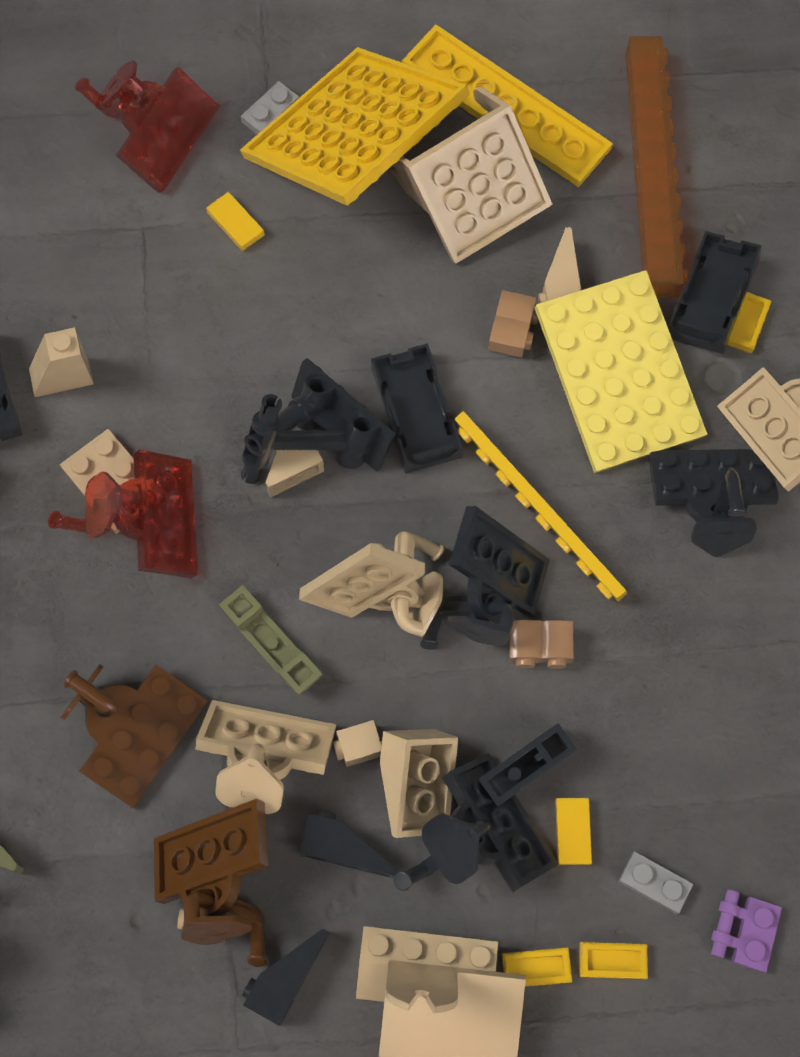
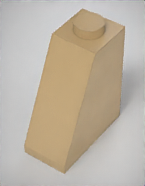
M76 328L44 334L29 367L34 396L40 397L93 385L89 359Z

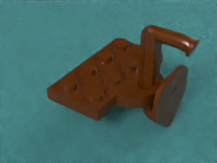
M101 664L97 666L88 680L79 676L78 671L74 670L66 677L63 685L65 688H71L77 694L60 718L65 720L78 702L86 706L85 725L89 736L98 744L79 772L131 808H134L208 700L158 665H154L137 690L126 685H112L100 690L92 685L104 667ZM98 714H106L109 717H100Z
M254 799L154 838L155 902L166 904L182 898L184 922L181 939L199 945H210L250 932V955L247 958V962L253 967H263L267 964V959L265 958L264 917L258 907L238 900L237 896L240 891L242 876L269 867L265 802Z

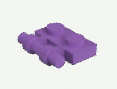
M727 890L725 900L720 902L718 910L721 916L717 931L713 930L711 941L714 942L711 955L724 959L726 947L734 949L732 963L766 973L782 907L748 897L745 908L737 906L740 893ZM734 918L741 920L737 938L730 935Z

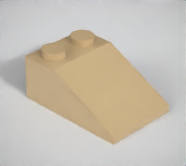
M436 729L383 731L380 767L393 837L422 836L423 826L436 815L444 813L450 816L452 794L442 777L455 769L458 737Z

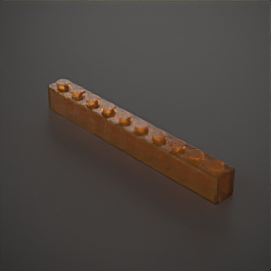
M630 36L625 57L642 271H647L656 298L679 297L682 288L686 286L688 273L687 269L682 267V261L685 259V244L680 243V235L683 232V219L678 218L681 195L676 193L675 186L678 184L679 171L678 168H674L673 163L676 159L677 149L676 143H672L671 136L674 134V119L669 117V112L672 110V95L667 94V88L670 86V72L665 71V65L668 62V49L663 48V36Z

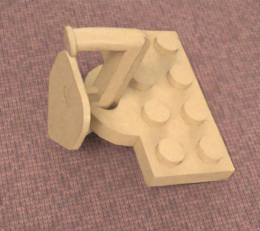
M763 367L717 407L789 492L800 483V378L790 380L780 386Z
M406 531L396 535L394 551L386 549L381 544L370 543L301 587L299 600L351 618L367 608L393 611L395 620L401 629L413 635L423 637L442 602L443 577L437 572H431L424 576L425 563L414 559V551H421L431 556L432 561H436L443 554L444 546L437 545L430 540Z
M212 700L197 736L195 750L227 756L228 767L218 773L216 781V797L222 804L228 807H236L251 800L259 799L265 802V814H272L277 812L282 804L284 785L280 780L286 777L291 769L324 775L335 736L336 724Z

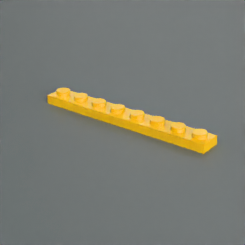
M464 411L455 418L459 426L457 431L461 438L467 444L472 440L479 448L475 452L486 465L492 462L498 469L495 473L498 479L506 487L511 484L518 491L515 495L517 500L526 509L531 506L539 514L535 519L547 532L549 529H552L558 535L555 541L566 554L572 551L579 560L576 562V565L587 577L591 574L596 577L600 582L596 586L608 600L613 596L617 602L620 601L627 594L625 588Z

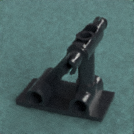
M306 358L301 363L291 395L293 400L289 402L286 409L279 413L282 407V400L279 399L276 403L277 395L267 394L262 398L260 411L253 416L249 433L244 438L245 447L242 454L244 467L241 471V478L243 480L246 477L245 482L249 484L258 482L261 470L267 466L272 450H338L336 457L341 466L348 469H356L366 462L372 469L379 471L387 457L395 433L387 424L374 416L365 405L359 403L341 385L324 373L319 366ZM319 426H321V427L325 430V431H312V430L318 428Z

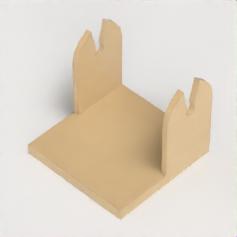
M483 87L474 89V100L485 111L487 110L488 114L486 113L480 119L411 161L402 156L397 163L393 164V167L396 169L391 171L403 190L429 213L451 260L455 264L553 205L511 106Z
M389 960L379 1057H517L526 982L525 975Z

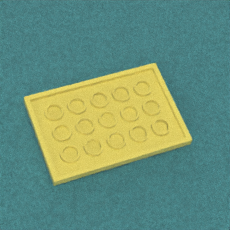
M646 270L535 306L536 314L594 473L649 456L650 452L667 450L707 436L702 418Z

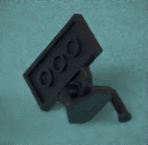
M753 449L660 450L650 452L649 454L655 506L686 505L689 515L697 522L691 534L692 543L714 557L722 556L753 540L757 526L753 519L744 517L747 514L748 505H776L779 495L775 476Z
M466 506L449 566L468 577L467 596L442 597V602L423 636L420 646L428 650L436 649L439 646L437 635L443 616H448L446 620L448 626L475 642L487 645H506L514 623V609L525 616H535L550 559L477 506Z
M489 753L449 771L442 777L459 806L453 811L452 816L444 813L438 814L423 826L422 840L431 856L407 871L397 872L394 876V884L397 889L406 891L411 885L433 874L438 869H440L443 876L449 882L460 884L477 872L478 864L490 865L495 863L511 891L515 892L559 865L517 797L513 795L497 807L478 780L497 766Z

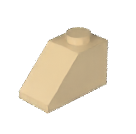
M277 450L266 480L270 498L324 472L323 459L318 450Z

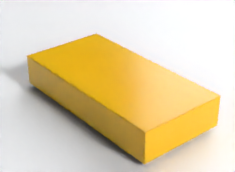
M229 192L206 207L209 216L241 251H244L265 235L260 225Z
M747 292L727 345L752 354L772 301Z
M556 798L558 864L591 865L589 798Z
M580 942L579 977L648 979L647 944Z
M568 948L501 954L503 973L525 975V986L572 982Z

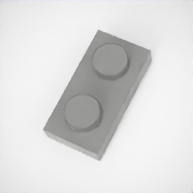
M278 81L241 115V122L255 134H259L299 99V96Z
M635 851L632 853L618 881L675 914L680 913L693 886V883Z

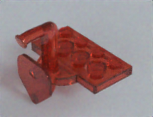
M132 60L124 64L114 74L101 94L91 86L88 78L80 79L75 85V90L81 92L106 116L113 118L121 117L123 125L130 133L115 156L157 193L164 192L220 106L180 67L173 69L163 86H160L156 82L141 81L136 76L137 63Z
M140 449L133 453L134 479H129L119 485L109 473L100 472L88 481L85 490V518L62 515L59 511L52 512L48 517V526L52 529L60 528L84 532L92 538H98L109 532L112 523H114L122 534L137 541L138 571L193 578L198 575L192 460Z

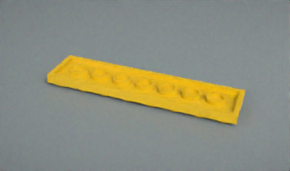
M436 24L402 60V63L467 85L470 95L459 106L477 119H480L486 113L488 114V111H485L474 100L473 92L478 87H483L509 104L531 155L578 188L612 149L613 143Z

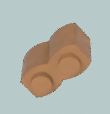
M502 290L489 339V351L522 358L524 349L530 350L534 333L529 332L530 325H536L538 320L535 311L536 297Z
M514 620L509 636L510 663H516L517 668H533L535 663H546L547 667L551 669L566 668V664L572 663L574 659L572 621Z

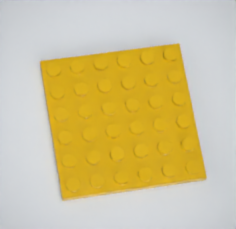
M357 47L241 148L240 151L244 159L348 206L372 183L376 182L385 171L397 163L407 151L418 144L429 131L438 126L451 111L459 107L461 102L470 95L467 85Z

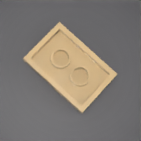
M109 429L59 464L115 534L164 498L160 489Z

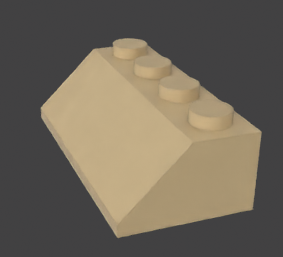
M363 926L356 999L384 1002L389 960L496 972L498 942Z

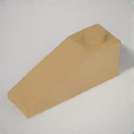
M571 227L564 230L546 277L543 292L538 294V304L581 291Z

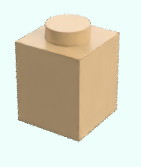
M374 720L336 731L338 740L333 742L334 750L338 761L344 759L346 767L381 756L382 745Z

